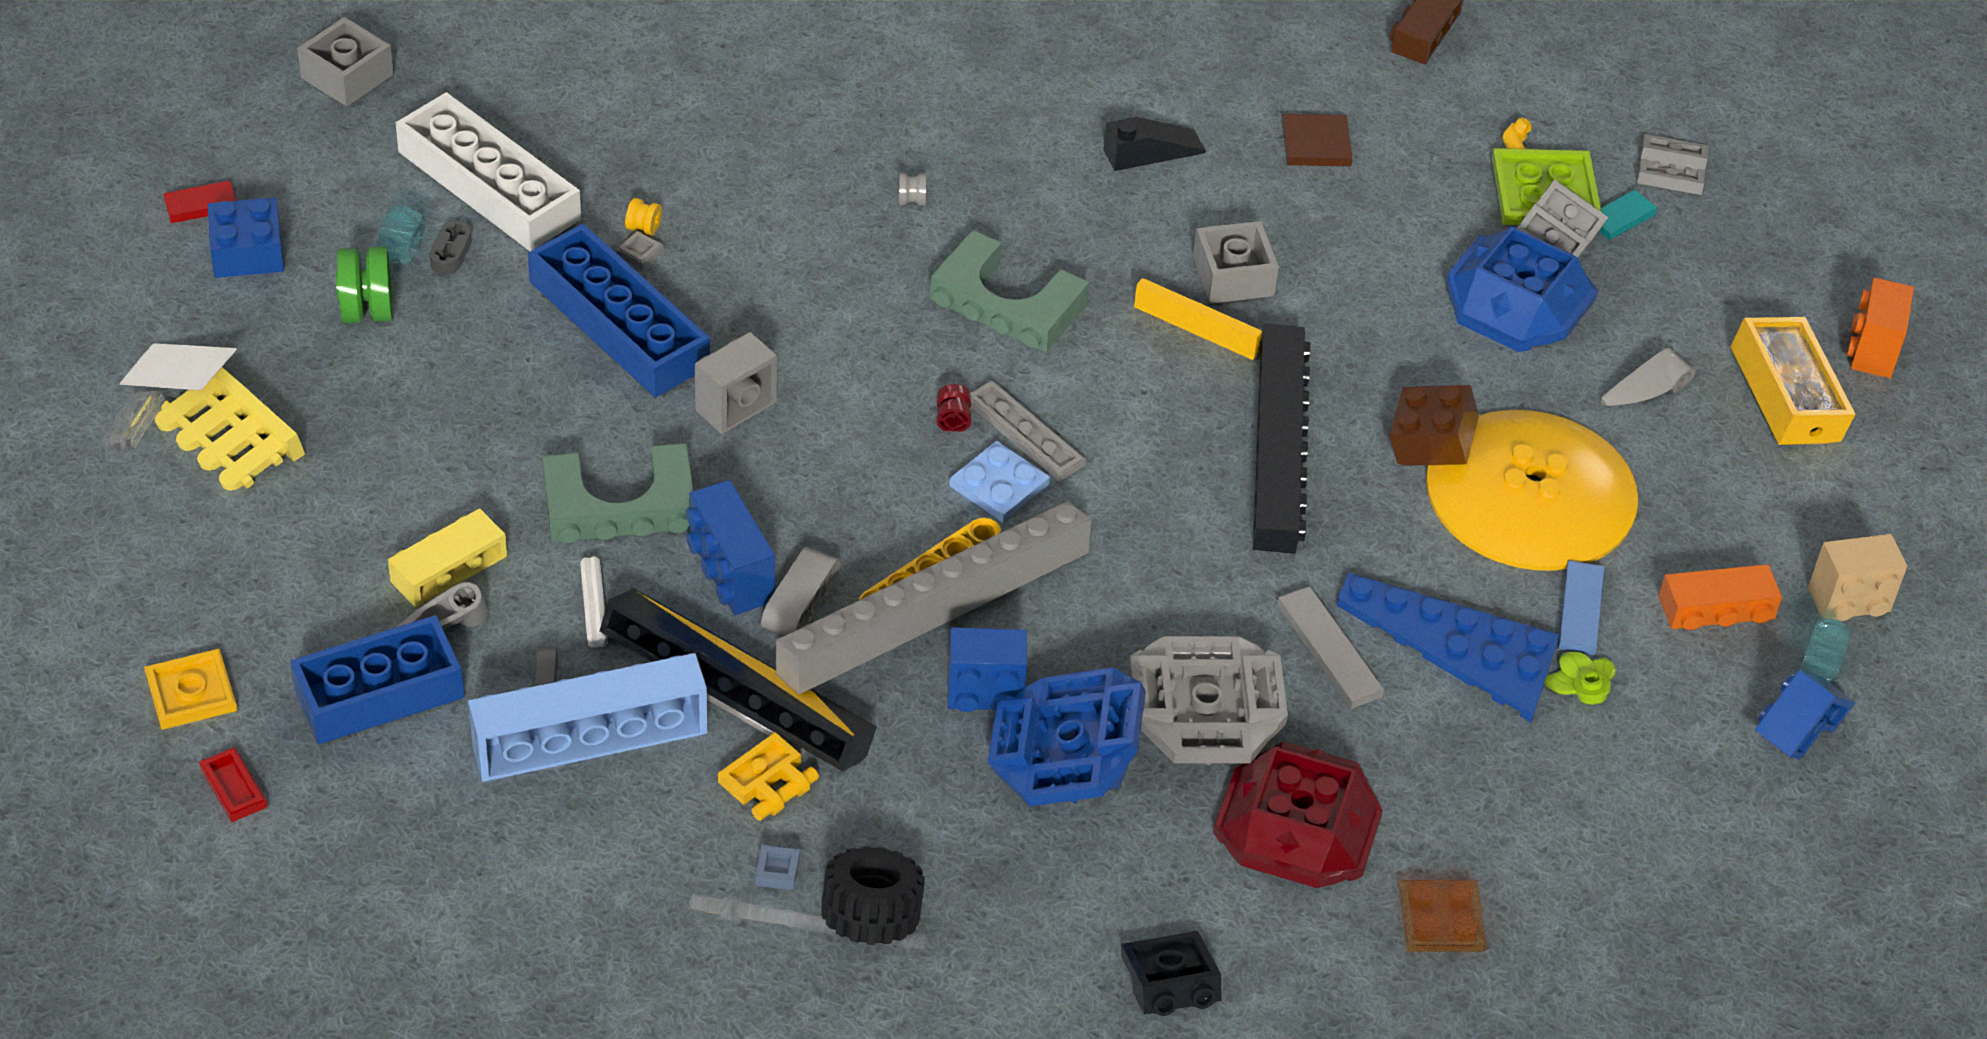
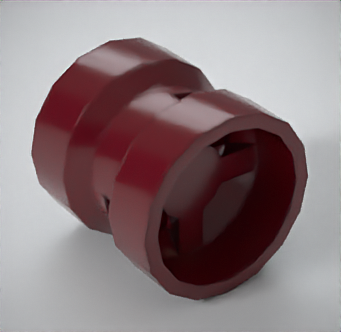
M949 384L940 388L937 393L938 427L943 431L963 432L967 430L971 425L970 390L959 384Z

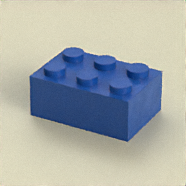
M731 480L690 492V508L686 509V517L690 526V533L686 535L687 543L692 554L698 553L700 555L705 577L708 580L713 579L715 581L716 593L722 605L728 604L734 616L767 605L775 592V554Z

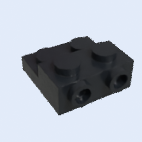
M1198 931L1121 944V957L1132 977L1133 994L1144 1015L1154 1013L1160 1016H1167L1173 1013L1175 1009L1190 1006L1206 1009L1212 1006L1214 1002L1222 1001L1221 973Z

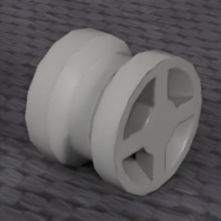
M899 173V206H905L909 202L916 203L918 206H925L926 173H919L917 176Z

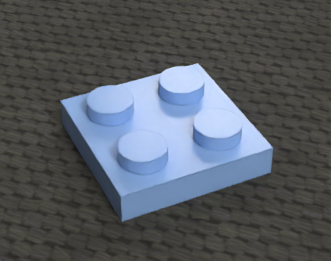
M995 441L950 477L949 486L1003 523L1046 488L1050 483V476L1000 442Z

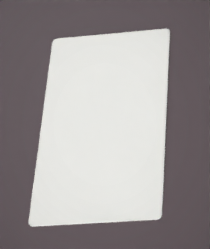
M154 343L119 385L202 390L237 349Z

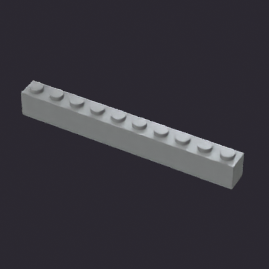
M1067 501L776 640V675L800 695L1089 553L1091 518Z

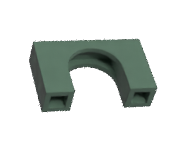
M972 230L931 276L930 299L935 301L940 307L953 309L971 321H979L992 327L999 334H1007L1022 341L1029 348H1037L1047 353L1087 306L1090 282L1060 269L1049 283L1032 297L1025 299L999 297L987 290L983 284L1000 266L1002 242Z
M686 443L651 446L652 486L641 497L622 503L600 500L585 489L581 477L579 453L542 456L551 542L573 543L577 540L592 538L608 540L615 536H647L657 532L671 531L673 533H682L690 530L686 509L690 508L689 493L694 490Z

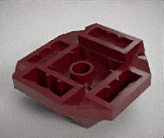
M1282 741L1257 755L1251 763H1243L1235 768L1215 822L1213 833L1241 866L1314 888L1334 885L1347 879L1348 881H1353L1363 876L1383 810L1357 762L1324 753L1320 749L1313 750Z

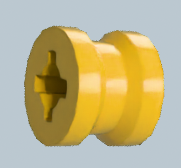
M634 197L627 209L625 218L626 229L631 231L640 229L646 235L654 236L661 223L662 205L654 202L650 205L645 204L643 199Z

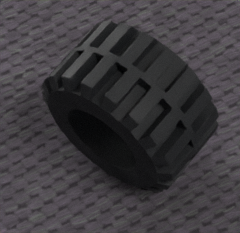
M862 846L860 849L850 848L846 850V853H838L834 856V860L828 862L827 869L825 870L821 905L822 919L826 920L825 924L829 929L836 930L835 933L837 935L848 937L850 941L856 943L865 942L867 945L882 943L885 945L892 944L893 940L901 941L906 939V935H912L920 922L925 877L922 876L923 871L920 866H916L915 861L910 857H904L903 853L890 851L884 847L872 848L871 846Z

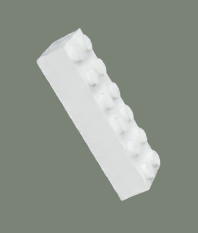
M447 92L395 122L398 152L529 251L543 245L581 220L579 189Z

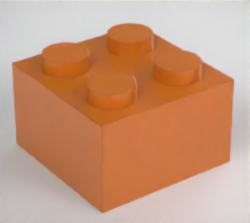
M1873 277L1870 289H1863L1858 309L1862 310V312H1859V314L1855 313L1850 333L1856 334V337L1851 336L1846 356L1852 357L1850 369L1887 378L1892 377L1907 334L1914 286Z

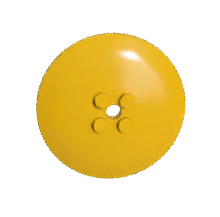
M1502 410L1479 415L1467 464L1428 465L1426 486L1428 497L1434 512L1447 530L1477 553L1494 561L1518 568L1548 571L1564 570L1567 568L1568 560L1587 564L1594 562L1609 554L1620 545L1631 530L1637 513V486L1629 466L1616 449L1601 436L1585 426L1545 412ZM1535 475L1540 477L1542 480L1532 481L1527 476Z

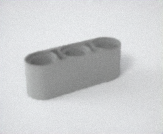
M804 547L768 601L763 612L761 626L785 636L808 625L815 614V611H813L816 604L820 605L831 588L829 583L832 579H837L841 568V560L812 548Z

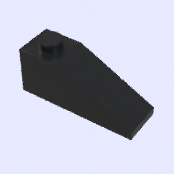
M1139 117L1106 123L1103 150L1114 171L1204 154L1206 152L1194 129Z

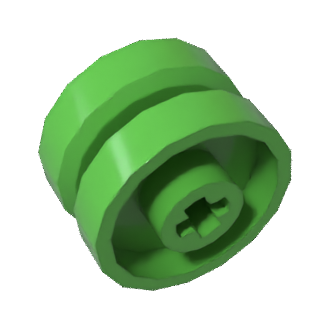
M388 246L369 247L366 252V269H362L360 252L356 248L338 249L336 290L343 324L362 322L365 313L364 301L369 302L370 316L374 322L393 321Z

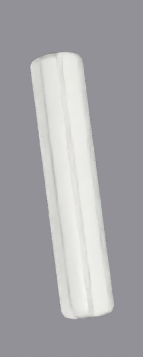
M595 556L591 558L584 557L580 562L588 646L591 648H603L608 644V636L599 631L605 613L600 559Z

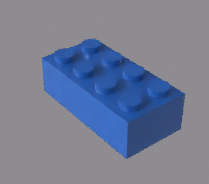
M436 615L290 660L294 690L318 745L465 698L462 669Z

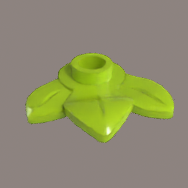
M1565 652L1559 658L1560 671L1546 676L1544 684L1552 691L1562 695L1576 694L1581 702L1595 705L1606 700L1607 695L1611 691L1610 680L1615 676L1616 669L1613 662L1607 658H1599L1592 661L1581 652Z

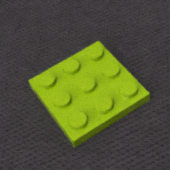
M1493 148L1491 159L1503 225H1520L1554 179L1602 213L1590 151Z

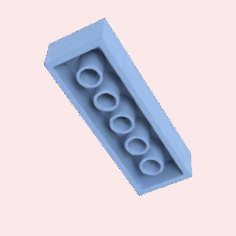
M695 653L673 656L669 659L635 664L621 669L601 671L592 675L562 679L554 683L524 687L511 692L486 695L468 700L472 747L482 782L707 734V687Z

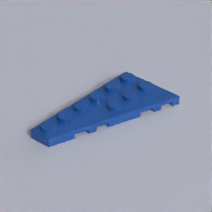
M1348 572L1338 597V607L1368 625L1379 627L1394 636L1396 642L1403 646H1411L1421 652L1422 657L1469 686L1476 685L1491 694V699L1502 706L1505 703L1521 712L1520 716L1532 723L1558 643L1559 634Z

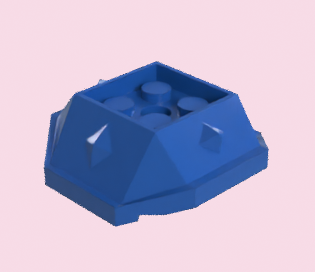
M1509 227L1491 236L1479 235L1448 272L1446 280L1458 324L1517 352L1531 350L1532 346L1548 345L1566 339L1596 301L1598 290L1585 274L1578 257L1514 227Z
M1114 667L1043 677L1026 686L1016 696L1010 695L997 702L988 763L993 772L1029 806L1067 801L1075 804L1078 800L1103 797L1108 790L1121 787L1128 764L1138 753L1146 691L1140 681L1130 678Z

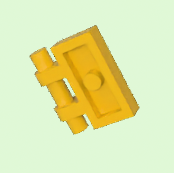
M775 732L718 773V783L743 805L756 797L760 803L752 808V814L758 821H761L770 814L773 816L784 809V804L796 795L801 797L810 790V785L819 779V775L811 766L803 772L797 770L796 767L801 764V754ZM779 779H782L786 782V784L779 788L777 791H774L770 787Z

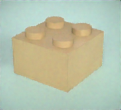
M1892 534L1823 542L1808 590L1822 620L1837 619L1838 621H1846L1854 616L1869 614L1878 617L1891 612L1908 566Z

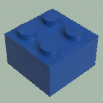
M277 197L208 203L210 252L215 278L284 272Z
M951 627L948 663V709H958L963 712H971L976 709L996 710L997 702L1010 695L1014 697L1025 688L1027 670V630Z

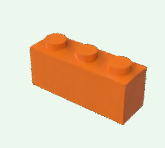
M1769 564L1665 574L1658 596L1670 628H1684L1686 630H1695L1701 626L1718 624L1722 627H1727L1738 622L1748 621L1764 623L1770 619H1775L1782 600V595Z

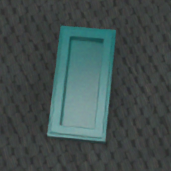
M1634 189L1601 208L1602 213L1608 217V220L1599 232L1611 240L1656 215L1658 207Z

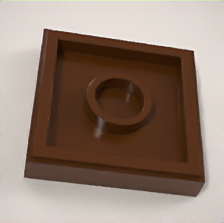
M1283 114L1282 128L1287 165H1352L1353 158L1347 115Z

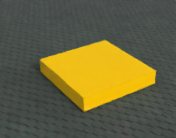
M220 648L144 667L161 730L237 711V705Z

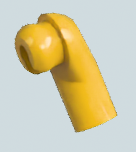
M1518 118L1516 123H1512L1503 133L1502 140L1507 149H1526L1523 142L1528 137L1527 133L1532 130V124L1526 118Z

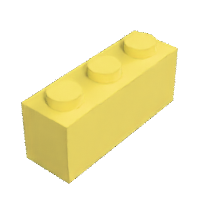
M479 508L389 558L390 582L417 608L507 557L505 533Z

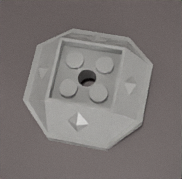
M1163 636L1151 643L1143 651L1139 650L1130 655V678L1140 681L1146 691L1141 731L1173 763H1205L1208 766L1212 763H1251L1286 725L1288 711L1281 655L1270 650L1265 652L1248 640L1239 636Z

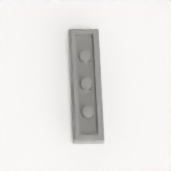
M993 380L971 392V407L1058 482L1085 466L1086 459Z
M1310 586L1278 597L1277 606L1350 709L1383 697V687Z

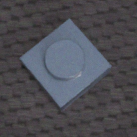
M761 845L755 874V886L794 890L800 862V849Z

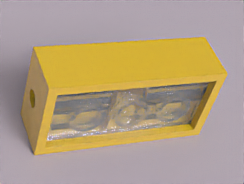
M1805 317L1744 318L1730 347L1778 444H1825L1842 441L1856 414Z

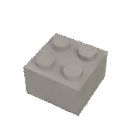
M343 17L297 48L301 78L346 107L394 75L391 45L346 17Z
M1262 221L1196 228L1193 260L1209 304L1272 297L1275 295L1279 266Z
M751 332L732 340L723 348L704 356L695 363L696 411L721 434L777 402V355Z

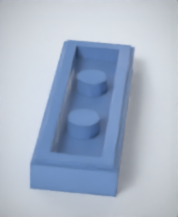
M1568 560L1558 649L1595 655L1604 566Z

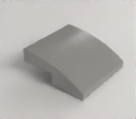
M1644 134L1637 183L1702 195L1708 159V145Z
M1554 179L1517 229L1579 258L1606 223L1608 217Z

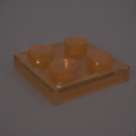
M1400 880L1398 889L1406 952H1485L1487 942L1477 880Z

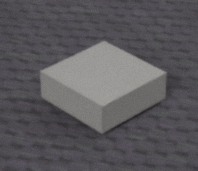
M636 231L616 249V253L623 260L644 270L664 252V245Z

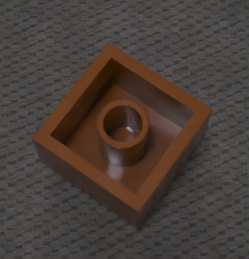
M1471 385L1402 388L1389 435L1398 464L1405 466L1467 464L1479 418Z

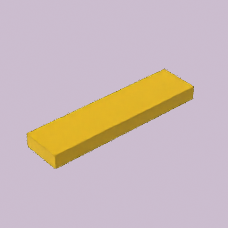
M1144 278L1136 285L1135 308L1249 359L1254 360L1259 354L1262 330Z

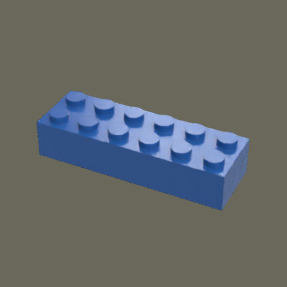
M584 224L528 252L530 283L653 397L656 398L695 376V363L704 356L710 355V337Z

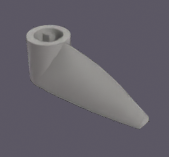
M1670 347L1665 348L1602 396L1600 404L1603 406L1632 404L1654 398L1669 390L1675 393L1690 383L1695 375V370Z
M462 582L429 601L396 627L434 615L437 616L443 631L459 623L473 627L482 624L486 620L488 607L480 589L475 584Z

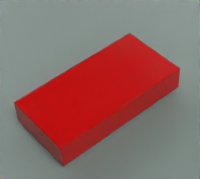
M230 180L163 193L171 223L207 217L208 203L236 201Z
M235 747L199 761L203 775L231 822L268 807L267 800Z

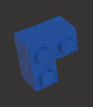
M1799 670L1797 674L1792 673L1784 681L1780 689L1783 693L1774 704H1768L1758 717L1760 723L1755 731L1789 757L1801 759L1823 730L1833 732L1837 729L1855 705V702L1821 676Z

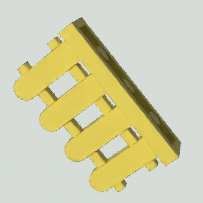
M223 367L219 369L202 390H188L172 403H169L167 400L159 405L161 411L155 416L157 427L162 431H171L177 427L182 429L176 436L177 444L182 450L191 451L199 446L204 449L197 457L202 469L215 470L220 466L225 468L219 475V481L226 490H236L242 486L247 489L254 484L253 478L272 463L276 467L283 462L281 456L284 454L293 462L305 455L297 433ZM221 396L224 399L220 401L217 398ZM207 405L211 407V409L192 423L188 420ZM242 415L245 419L241 420L238 417ZM230 424L233 427L214 442L210 440L227 425ZM263 434L267 437L264 440L260 437ZM252 444L254 446L237 461L231 460L248 445Z

